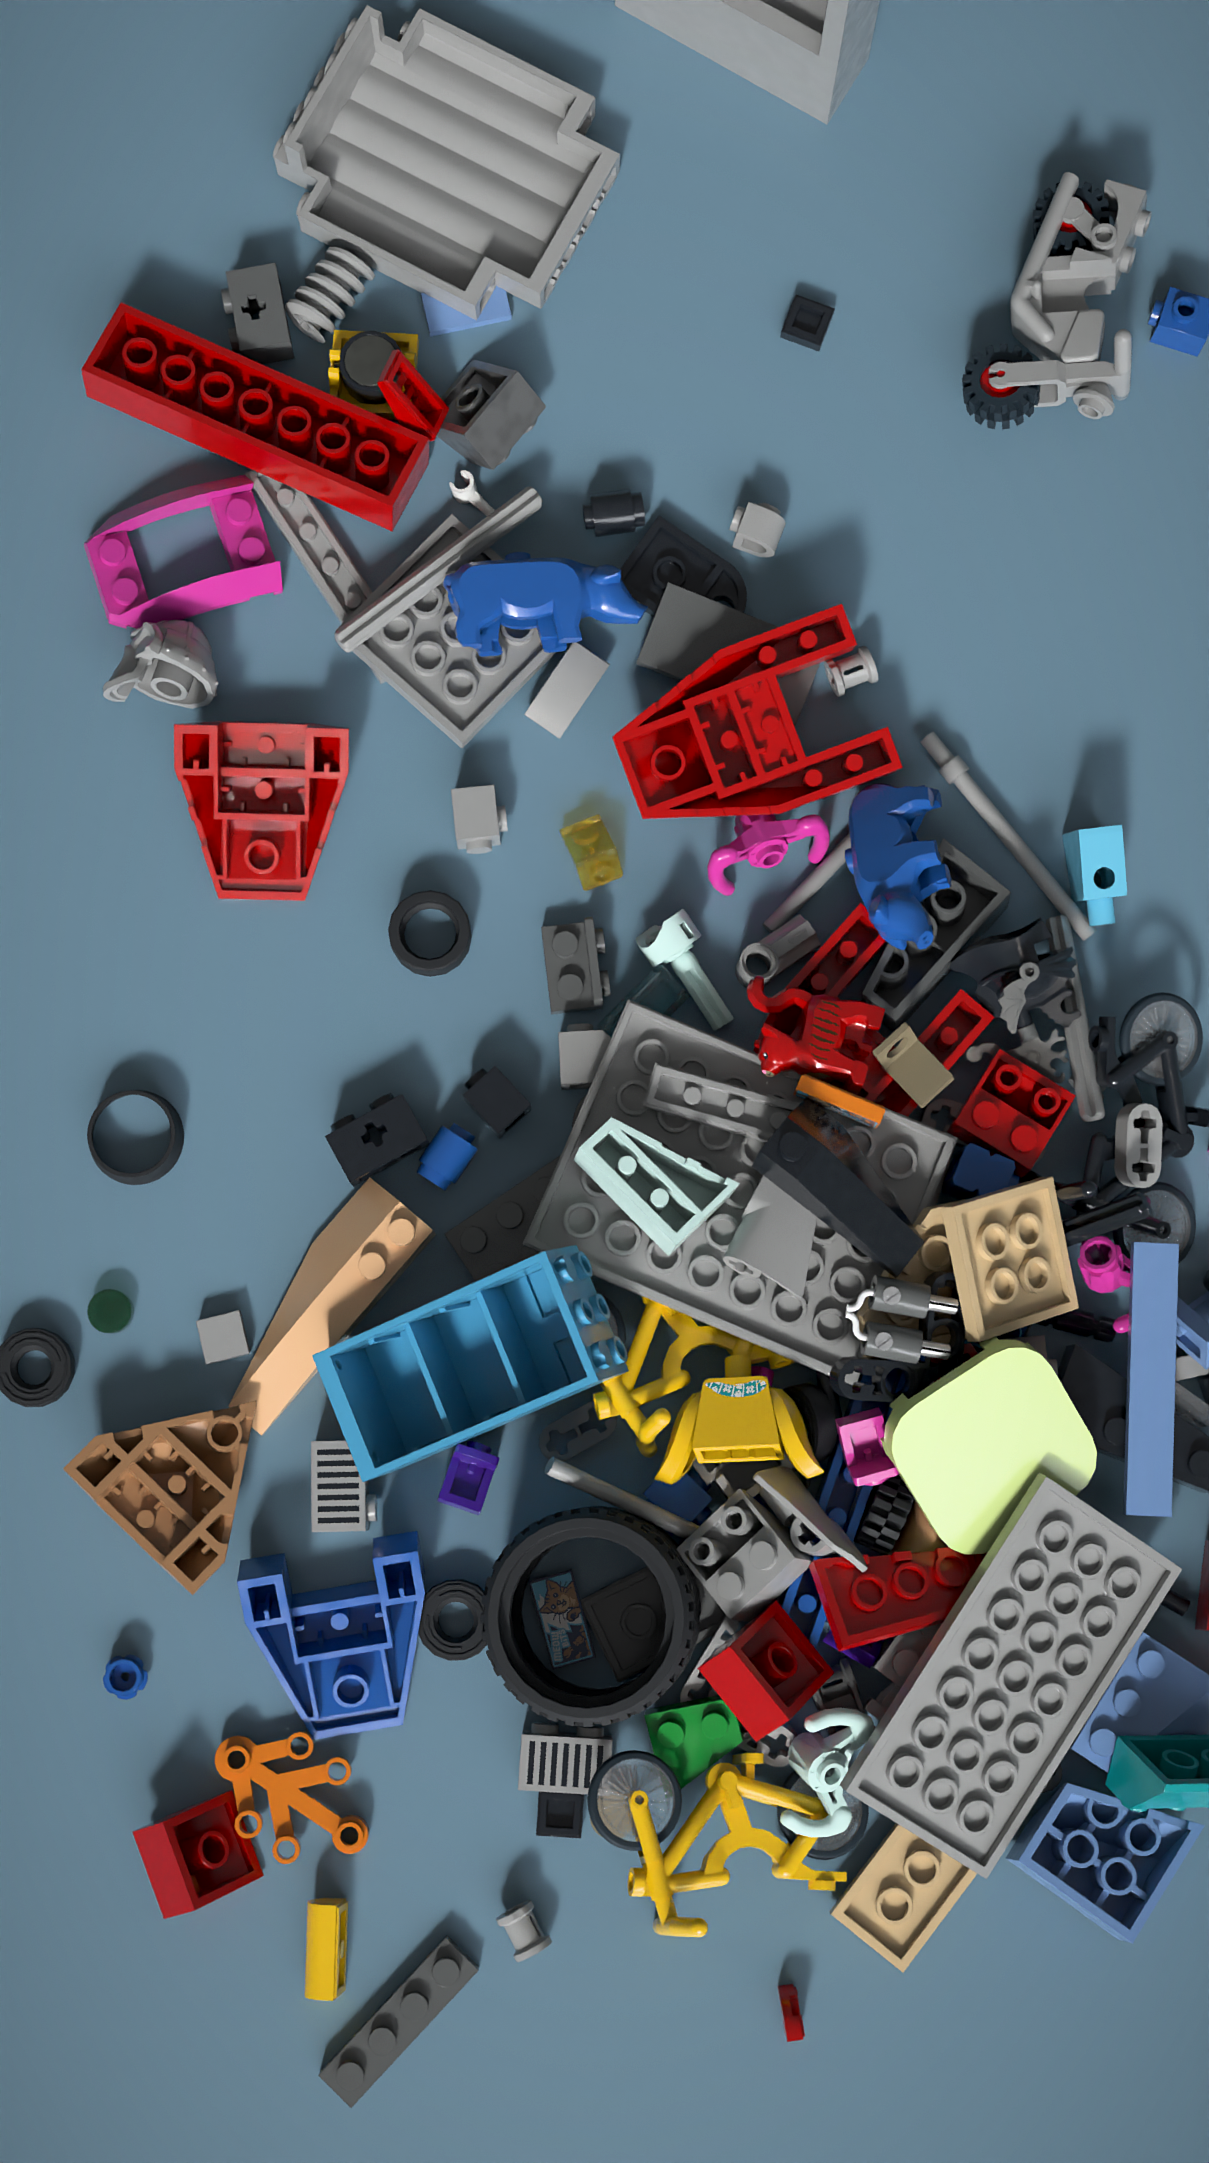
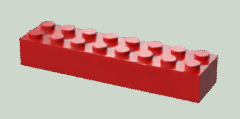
M122 302L119 304L81 369L87 397L392 532L429 465L428 437Z

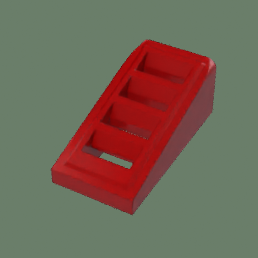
M399 349L393 350L377 384L399 424L428 437L429 442L434 441L449 411V407ZM397 373L398 378L396 382H394L393 379Z

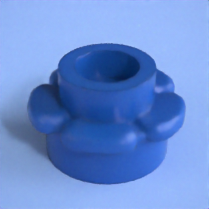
M128 1654L125 1657L120 1655L113 1657L107 1663L106 1673L103 1677L106 1690L117 1695L119 1699L124 1700L135 1697L137 1691L143 1690L148 1681V1673L143 1669V1661L132 1654ZM123 1672L129 1673V1680L124 1681L122 1679Z

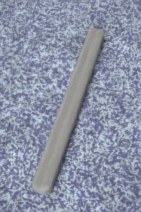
M531 486L524 488L337 629L334 633V638L338 645L345 652L353 651L444 581L446 575L455 573L462 565L472 561L538 511L542 506L543 500L541 496Z

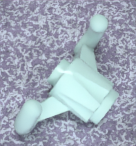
M831 1708L809 1715L804 1721V1726L809 1732L795 1737L789 1746L788 1760L790 1766L815 1790L828 1814L822 1820H812L801 1817L792 1810L783 1811L780 1816V1822L796 1834L808 1837H829L844 1832L851 1822V1809L847 1806L843 1797V1788L840 1786V1783L848 1772V1764L853 1752L866 1743L874 1731V1723L871 1717L855 1709ZM830 1726H849L826 1738L817 1732Z

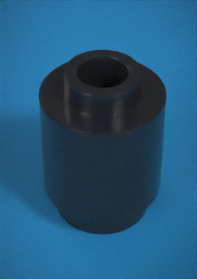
M630 489L590 494V503L582 504L585 529H594L595 537L635 532V527L645 526V512L641 492L631 493Z

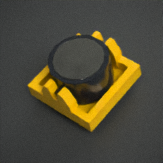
M334 330L333 348L330 349L329 353L331 367L328 368L329 394L387 420H397L377 381L393 350L399 349L417 370L418 334ZM397 373L393 379L394 382H396L398 378Z

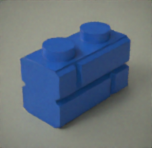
M970 1143L954 1155L942 1186V1193L962 1200V1197L971 1199L1017 1185L1020 1177L1013 1174L1016 1168L1015 1161L996 1153L990 1156L989 1150Z

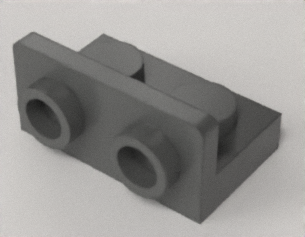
M586 917L584 922L541 927L551 1015L603 1009L602 997L610 996L608 970L599 971L597 954L605 953L603 928H594L593 917Z

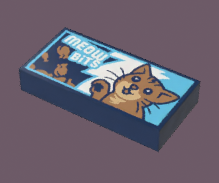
M572 1569L529 1581L552 1669L596 1658Z

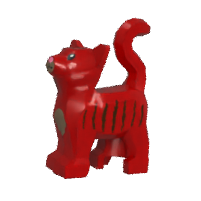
M757 975L752 978L747 987V995L749 1001L756 1009L764 1013H778L793 1004H797L803 1009L801 1033L798 1041L772 1025L763 1023L761 1031L764 1037L754 1042V1047L759 1049L758 1059L761 1061L762 1073L768 1077H773L778 1073L793 1071L800 1075L807 1074L819 1080H837L844 1083L846 1091L857 1095L864 1085L869 1066L859 1060L846 1056L840 1051L842 1043H848L855 1047L858 1055L868 1057L872 1049L873 1038L865 1032L866 1028L879 1031L885 1008L857 1000H840L825 994L813 995L804 989L792 987L778 992L773 997H768L764 994V977Z

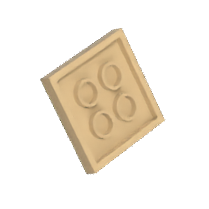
M1040 1177L941 1207L968 1342H981L1079 1308L1053 1177Z

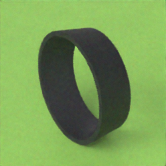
M128 1090L111 1095L95 1109L89 1121L87 1140L94 1162L105 1175L123 1184L143 1185L160 1179L177 1163L184 1145V1129L179 1114L166 1099L149 1091ZM128 1095H140L156 1102L167 1115L171 1128L170 1143L165 1155L153 1167L138 1173H123L108 1167L98 1157L93 1146V1131L99 1115L113 1101Z

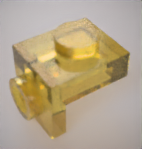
M599 814L559 830L584 891L605 885L623 876L616 847Z

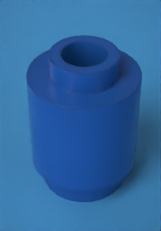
M453 1123L450 1129L441 1125L420 1157L419 1161L422 1164L416 1172L446 1191L451 1182L456 1184L478 1149L471 1145L475 1136Z

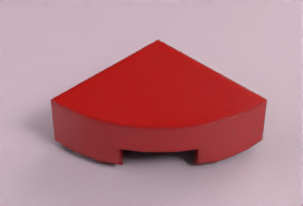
M793 1984L777 1986L787 2042L803 2040L805 2032L802 2015L800 2016L796 1986L794 1987Z

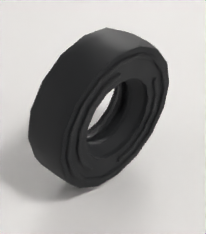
M26 1328L12 1334L0 1346V1391L11 1402L24 1407H44L58 1401L69 1389L75 1375V1359L69 1345L58 1334L43 1328ZM34 1350L46 1354L51 1362L49 1377L38 1385L25 1383L18 1373L20 1359L25 1353Z
M812 1383L797 1384L784 1388L783 1391L795 1401L801 1416L802 1410L805 1413L809 1426L808 1439L815 1458L818 1462L827 1459L833 1452L837 1440L836 1418L828 1396L820 1387Z
M455 1579L446 1580L433 1586L424 1595L418 1634L422 1644L432 1654L448 1661L466 1660L479 1654L487 1646V1642H483L482 1626L480 1623V1613L484 1612V1605L481 1604L484 1590L479 1585L467 1580ZM449 1603H463L471 1609L473 1614V1626L462 1637L453 1638L446 1635L439 1625V1614L444 1606Z

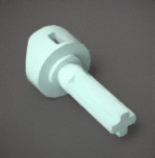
M682 908L665 920L662 926H652L636 937L635 940L652 967L662 962L664 964L671 963L675 974L681 979L712 1029L716 1031L734 1018L699 965L698 959L689 950L694 946L692 943L702 935L687 912Z

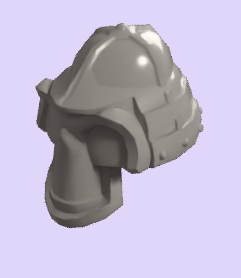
M163 620L158 623L145 622L141 628L131 632L130 637L132 641L130 645H125L124 654L119 665L102 688L103 696L114 702H125L132 688H135L155 700L193 709L209 705L213 698L217 696L218 685L215 663L212 658V648L206 635L193 622L182 620Z

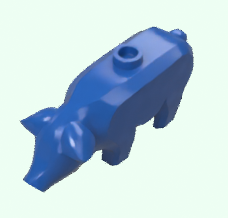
M526 552L507 554L505 560L467 563L462 565L455 573L446 575L443 581V586L448 592L451 609L457 616L455 626L456 639L462 647L476 649L481 657L503 654L498 642L500 625L519 630L537 628L544 652H562L567 649V643L582 641L579 629L581 619L592 617L604 623L638 624L648 608L646 605L639 604L631 596L621 580V570L613 565L604 564L596 567L560 557L531 558L530 554Z
M875 783L863 788L852 799L849 808L851 848L845 850L846 863L850 872L854 874L856 887L867 909L869 920L880 936L891 946L900 950H904L907 947V941L915 942L918 949H926L933 942L934 935L929 915L920 902L940 889L950 888L951 875L948 866L941 864L937 841H919L916 832L928 811L942 807L941 794L938 789L925 787V785L898 788L889 784Z

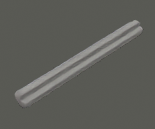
M1060 915L1047 919L1045 925L1052 937L1048 938L1050 951L1072 946L1074 951L1071 957L1076 959L1068 918ZM1076 959V965L1072 968L1075 977L1069 978L1065 982V986L1072 990V995L1064 998L1061 1001L1060 1007L1065 1012L1079 1009L1082 1014L1080 1018L1073 1020L1069 1027H1064L1079 1114L1083 1121L1091 1122L1102 1119L1105 1116L1101 1088L1096 1081L1097 1067L1094 1052L1091 1051L1088 1043L1090 1029Z

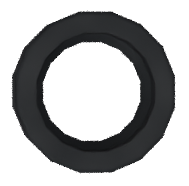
M432 890L413 893L402 900L391 914L388 927L390 945L401 965L415 974L429 977L447 974L458 967L469 953L472 934L468 915L461 904L446 893ZM421 910H440L447 914L455 925L456 936L454 944L447 953L440 957L431 959L419 957L406 944L404 934L406 924L414 914Z

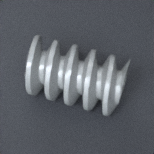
M329 247L326 250V260H319L315 265L316 273L308 274L305 278L306 286H300L295 291L296 299H290L285 304V310L295 326L302 333L320 343L326 342L319 332L320 328L331 333L336 329L329 319L330 315L341 320L346 316L339 303L342 302L351 307L356 303L349 290L352 289L360 294L365 291L364 285L358 278L361 276L370 281L375 278L374 272L365 262L351 252L338 247Z

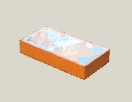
M807 1074L801 1075L793 1093L794 1096L801 1099L807 1097L818 1106L874 1129L879 1126L886 1110L882 1105Z

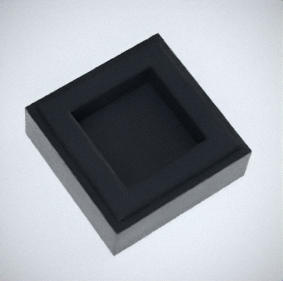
M795 295L780 338L819 352L832 321L835 308Z
M539 1791L536 1836L581 1839L584 1794Z

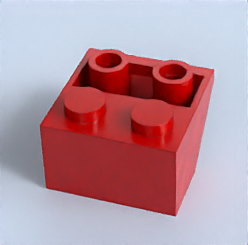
M999 1049L967 1097L947 1132L967 1145L972 1143L989 1150L990 1156L996 1153L1015 1161L1016 1168L1014 1174L1022 1178L1034 1166L1076 1095Z

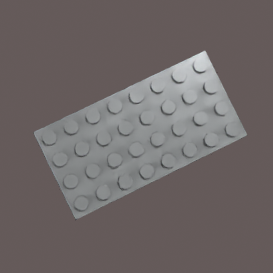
M1038 1473L841 1781L840 1786L852 1796L987 1879L1177 1579L1182 1568L1047 1476Z

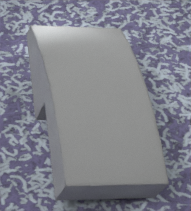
M572 643L524 715L560 739L610 663L581 643Z

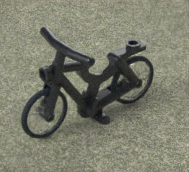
M1165 992L1154 993L1141 998L1126 1014L1119 1035L1121 1052L1119 1057H1117L1115 1051L1116 1017L1099 1016V1026H1093L1090 1029L1088 1043L1091 1051L1098 1052L1097 1083L1102 1087L1116 1089L1122 1099L1123 1107L1130 1103H1142L1141 1094L1133 1076L1144 1083L1155 1086L1158 1109L1163 1123L1162 1163L1169 1157L1182 1158L1189 1154L1194 1145V1135L1188 1124L1209 1127V1109L1185 1106L1181 1079L1197 1063L1202 1050L1203 1031L1200 1019L1194 1008L1180 996ZM1143 1118L1134 1119V1128L1144 1127L1145 1120ZM1101 1132L1092 1135L1082 1181L1068 1184L1054 1181L1057 1200L1072 1206L1076 1210V1215L1113 1202L1115 1198L1130 1188L1122 1184L1117 1176L1099 1188L1104 1161L1115 1159V1134L1110 1138H1107ZM1133 1163L1132 1171L1136 1173L1143 1172V1163ZM1031 1169L1022 1178L1020 1177L1018 1182L1023 1183L1042 1176ZM1156 1182L1146 1188H1134L1126 1196L1136 1192L1147 1195L1151 1200L1152 1214L1145 1219L1113 1230L1114 1244L1119 1245L1122 1253L1129 1259L1131 1256V1242L1179 1244V1264L1190 1251L1195 1238L1196 1219L1190 1201L1178 1188L1164 1182Z

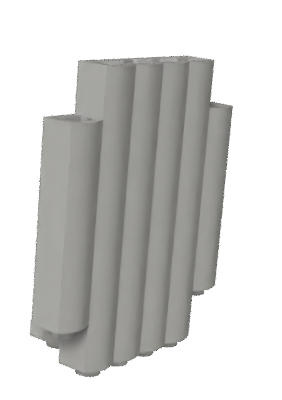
M366 5L359 19L353 18L348 25L346 33L343 32L338 38L334 53L329 57L326 66L319 70L314 81V87L309 91L305 101L299 104L293 122L287 128L285 135L279 138L273 151L278 175L311 191V193H304L296 211L301 232L331 247H338L351 252L377 271L420 293L429 295L476 321L496 286L540 309L543 307L561 273L571 260L581 238L591 225L599 206L611 190L620 171V154L585 136L595 117L594 96L420 8L411 22L407 20L403 24L396 41L384 34L382 12Z

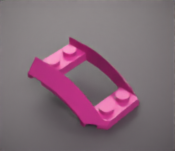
M244 474L189 486L154 497L112 515L84 542V548L109 624L127 629V626L138 629L145 622L158 623L163 620H184L211 610L250 601L251 597L273 593V595L281 594L283 586L280 561H275L252 492L254 482ZM210 506L231 572L194 582L149 600L127 533L169 516Z

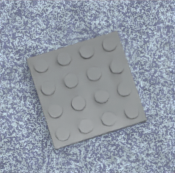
M451 514L337 629L470 529ZM489 547L470 562L504 559ZM442 582L352 652L459 747L463 748L556 652L547 653L543 651L537 628L519 630L510 629L502 625L499 628L498 642L503 654L481 657L476 649L462 647L455 634L457 616L451 609L448 592L445 590Z

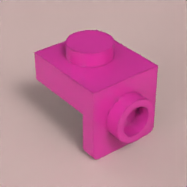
M879 1407L835 1419L846 1468L855 1486L878 1485L885 1482L888 1478L899 1474L891 1459L885 1454L880 1439L884 1437L885 1423Z

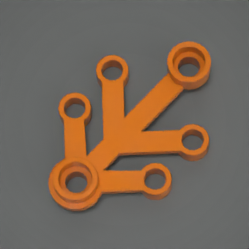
M298 1731L287 1739L256 1745L250 1738L245 1736L229 1737L217 1748L215 1766L224 1779L233 1783L238 1810L235 1830L238 1835L243 1838H253L263 1828V1817L255 1810L252 1780L267 1790L276 1838L272 1853L279 1863L290 1864L298 1858L301 1852V1844L294 1836L289 1806L331 1833L333 1843L339 1851L353 1854L359 1852L366 1845L369 1838V1828L364 1819L357 1815L341 1817L299 1789L326 1782L332 1785L344 1784L352 1773L351 1764L346 1758L336 1756L331 1758L326 1764L277 1774L262 1763L286 1756L296 1760L307 1758L314 1750V1740L309 1733ZM296 1737H303L307 1740L309 1747L306 1753L298 1754L292 1749V1742ZM238 1750L245 1755V1764L242 1767L236 1768L230 1764L229 1756L232 1751ZM340 1762L345 1766L346 1775L342 1779H335L330 1775L329 1768L332 1763ZM246 1815H251L257 1820V1828L253 1832H247L241 1826V1820ZM346 1827H353L358 1832V1840L353 1844H348L342 1839L341 1833ZM282 1841H290L294 1844L295 1853L293 1856L283 1857L279 1853V1844Z

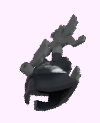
M1041 917L1016 931L989 936L972 943L954 957L950 963V968L953 971L965 973L976 980L977 989L974 995L980 1000L981 1006L988 1010L995 1018L999 1017L1007 1021V1028L1012 1034L1016 1033L1017 1029L1021 1041V1046L1010 1050L1003 1049L993 1042H983L979 1046H972L966 1052L967 1059L971 1062H977L982 1058L983 1052H988L994 1057L998 1050L1001 1049L1058 1084L1065 1080V1074L1062 1072L1059 1077L1054 1076L1056 1068L1051 1067L1050 1062L1052 1059L1059 1058L1064 1063H1067L1069 1059L1065 1057L1066 1050L1060 1052L1053 1051L1051 1045L1065 1040V1037L1058 1036V1030L1054 1029L1048 1040H1040L1029 1010L1041 1008L1043 1013L1048 1014V1019H1054L1055 1024L1059 1023L1065 1028L1069 1027L1073 1020L1080 1018L1082 1014L1079 1009L1065 1012L1060 1007L1061 1001L1072 995V990L1065 986V982L1069 978L1075 977L1072 968L1076 965V959L1071 957L1074 951L1073 947H1066L1039 955L1036 953L1034 944L1052 937Z

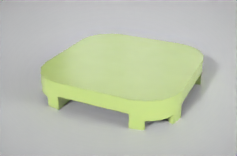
M997 1337L980 1342L979 1344L983 1351L910 1399H907L902 1393L889 1405L893 1410L885 1424L884 1437L880 1438L885 1454L893 1462L927 1518L931 1528L951 1549L963 1554H984L990 1550L1038 1473L1047 1476L1076 1496L1088 1485L1096 1469L1097 1450L1090 1432L1052 1366L1028 1342L999 1340Z

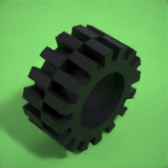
M900 1474L873 1486L853 1542L883 1555H889L893 1549L896 1540L900 1536L901 1529L905 1525L906 1517L911 1510L914 1500Z

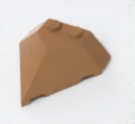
M256 1401L217 1411L211 1410L147 1424L140 1428L117 1433L111 1432L97 1435L63 1470L148 1555L188 1592L194 1595L226 1561Z

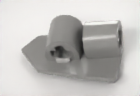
M763 1175L742 1215L743 1220L723 1256V1261L731 1269L747 1277L758 1278L760 1274H763L795 1297L801 1298L805 1288L817 1217Z
M775 1467L759 1471L753 1476L754 1481L762 1486L760 1495L785 1527L791 1526L790 1535L795 1547L802 1552L819 1558L830 1557L837 1552L849 1560L861 1572L868 1569L864 1557L839 1524L827 1516L792 1469ZM815 1535L821 1539L819 1543L812 1542Z

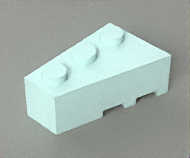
M612 1117L579 1147L574 1161L668 1256L733 1194L740 1184L728 1177L725 1179L700 1166L701 1163L689 1157L686 1159L663 1147L659 1141Z

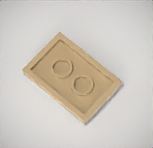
M895 1823L829 1912L903 1973L977 1873Z

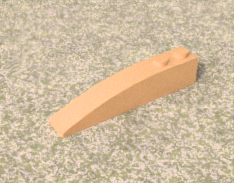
M369 1177L311 1244L228 1407L256 1401L252 1428L262 1436L318 1372L312 1355L345 1341L435 1237L436 1233L405 1205Z

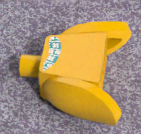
M731 1355L725 1358V1378H708L704 1380L702 1390L693 1393L683 1403L675 1419L664 1460L654 1480L670 1485L678 1482L688 1472L696 1458L699 1463L785 1460L784 1450L792 1465L807 1479L824 1473V1470L813 1454L805 1424L795 1401L782 1389L771 1387L767 1377L752 1376L750 1357Z

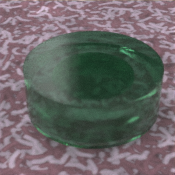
M106 1289L92 1297L88 1305L87 1315L91 1325L98 1331L107 1334H117L124 1331L131 1324L134 1316V1307L126 1294L114 1289Z

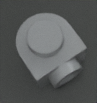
M748 502L746 508L738 506L729 529L737 533L732 547L759 557L767 558L774 556L786 525L785 520L780 516L781 512L776 507L766 503H758L756 505Z

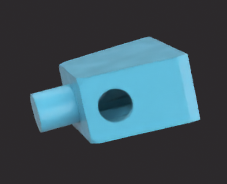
M1122 825L1080 829L1063 834L1072 900L1074 902H1087L1089 926L1115 923L1113 897L1127 895ZM1095 872L1098 873L1101 878V885L1099 888L1095 885L1093 880Z

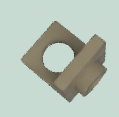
M906 1022L872 1052L882 1068L921 1108L926 1106L954 1080L953 1075L917 1039L913 1030ZM902 1039V1041L899 1043V1045H898L895 1049H893L892 1051L889 1052V1050L891 1049V1047H892L896 1042H898L899 1040Z

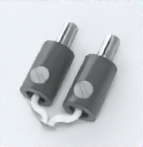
M875 1275L870 1289L862 1291L855 1304H847L845 1318H849L852 1321L854 1335L861 1340L862 1355L912 1364L918 1363L920 1355L944 1360L949 1358V1353L922 1349V1347L951 1352L949 1344L923 1340V1332L919 1329L866 1321L862 1333L859 1329L858 1317L852 1312L858 1310L862 1306L864 1299L869 1296L868 1306L871 1310L924 1319L928 1310L956 1314L958 1308L930 1304V1301L958 1306L957 1299L931 1295V1288L928 1284Z

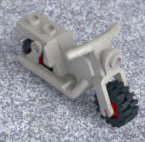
M1065 172L1060 182L1056 183L1055 193L1050 188H1047L1043 192V199L1038 198L1035 203V210H1033L1034 243L1012 292L1010 310L1013 336L1042 361H1033V357L1028 352L1022 357V348L1016 345L1012 353L1008 352V344H1000L999 352H994L993 345L985 347L986 356L984 357L979 351L974 354L973 363L968 361L965 366L962 386L966 410L970 416L975 414V421L981 425L986 419L988 428L995 429L996 422H1002V430L1010 429V420L1014 419L1018 426L1024 423L1023 414L1030 418L1034 413V407L1059 406L1066 402L1068 397H1073V401L1078 406V411L1082 415L1091 419H1100L1102 416L1111 415L1114 411L1115 406L1111 395L1120 401L1128 397L1131 386L1132 335L1127 329L1117 331L1114 337V364L1100 361L1105 330V314L1100 309H1089L1084 296L1111 294V290H1115L1122 272L1129 273L1136 254V248L1133 247L1137 236H1145L1151 219V212L1146 210V190L1107 179L1104 185L1103 200V192L1099 188L1092 193V184L1086 181L1082 188H1078L1079 178L1073 173ZM1110 216L1115 222L1114 226L1110 224Z

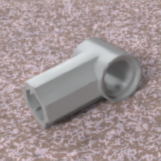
M799 914L758 943L748 945L742 951L735 967V975L738 982L744 987H748L749 981L757 975L748 970L746 960L759 958L767 966V973L759 975L764 977V987H766L774 977L821 946L816 931L808 920H805Z

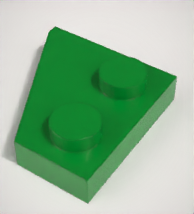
M719 1695L646 1709L644 1714L654 1755L662 1759L672 1769L681 1789L739 1745L744 1738L741 1722ZM658 1769L664 1797H672L669 1783Z

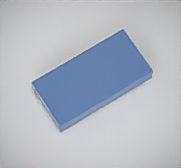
M496 286L477 321L429 295L421 293L430 337L512 320L506 290Z

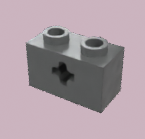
M276 263L226 271L228 288L221 289L226 315H234L236 327L228 328L232 351L241 353L242 356L260 364L295 359ZM259 313L260 319L253 320V314Z

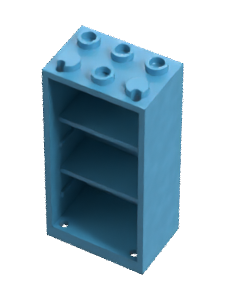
M577 1245L543 1251L312 1355L362 1482L402 1469L629 1371L625 1363L628 1358L626 1348L621 1339L613 1334L608 1322L610 1318L608 1305L603 1296L596 1293L590 1278L592 1276L591 1264L587 1256L582 1251L579 1252Z

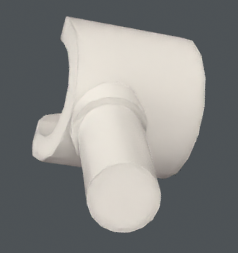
M461 470V476L468 484V487L458 489L453 483L449 482L454 498L459 503H471L484 515L489 516L495 510L478 493L473 475L466 470Z

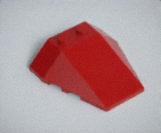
M250 721L174 724V769L187 799L188 810L192 821L194 820L202 844L201 849L218 899L305 901L349 774V728L314 723Z

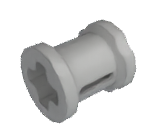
M866 646L859 647L857 653L835 662L832 659L824 661L827 679L837 697L844 695L846 689L866 681L871 684L878 682L877 668ZM858 668V671L844 675L845 671Z
M531 1900L514 1906L496 1918L498 1925L504 1926L516 1950L513 1954L516 1962L523 1961L539 1953L552 1943L550 1935L543 1934L532 1912L534 1905Z

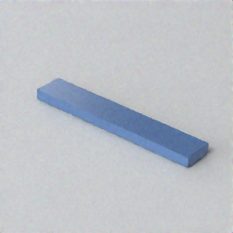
M1131 1242L1124 1515L1172 1517L1179 1244Z

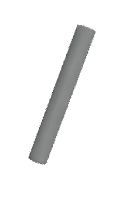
M850 833L763 923L768 932L772 933L789 922L846 862L845 850L851 848Z

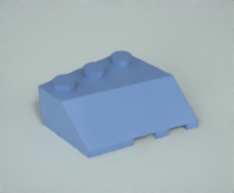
M1142 1632L1070 1746V1749L1107 1773L1109 1772L1117 1736L1209 1735V1675L1144 1632Z
M1064 1783L1029 1820L1006 1856V1859L1116 1939L1133 1943L1205 1825L1174 1817L1154 1809H1147L1144 1812L1132 1811L1124 1807L1118 1798L1070 1783Z

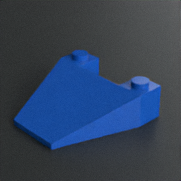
M418 1531L373 1538L372 1560L376 1576L374 1581L293 1594L285 1553L240 1561L237 1585L245 1624L314 1740L403 1725L425 1595V1569Z

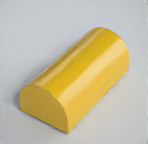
M318 1898L307 1901L304 1996L308 1999L334 2001L346 1990L348 1901H346V1898Z

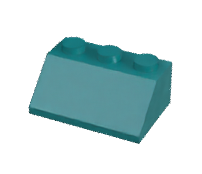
M1209 1735L1117 1736L1105 1785L1121 1801L1124 1807L1136 1812L1157 1808H1169L1175 1811L1196 1807L1209 1808Z

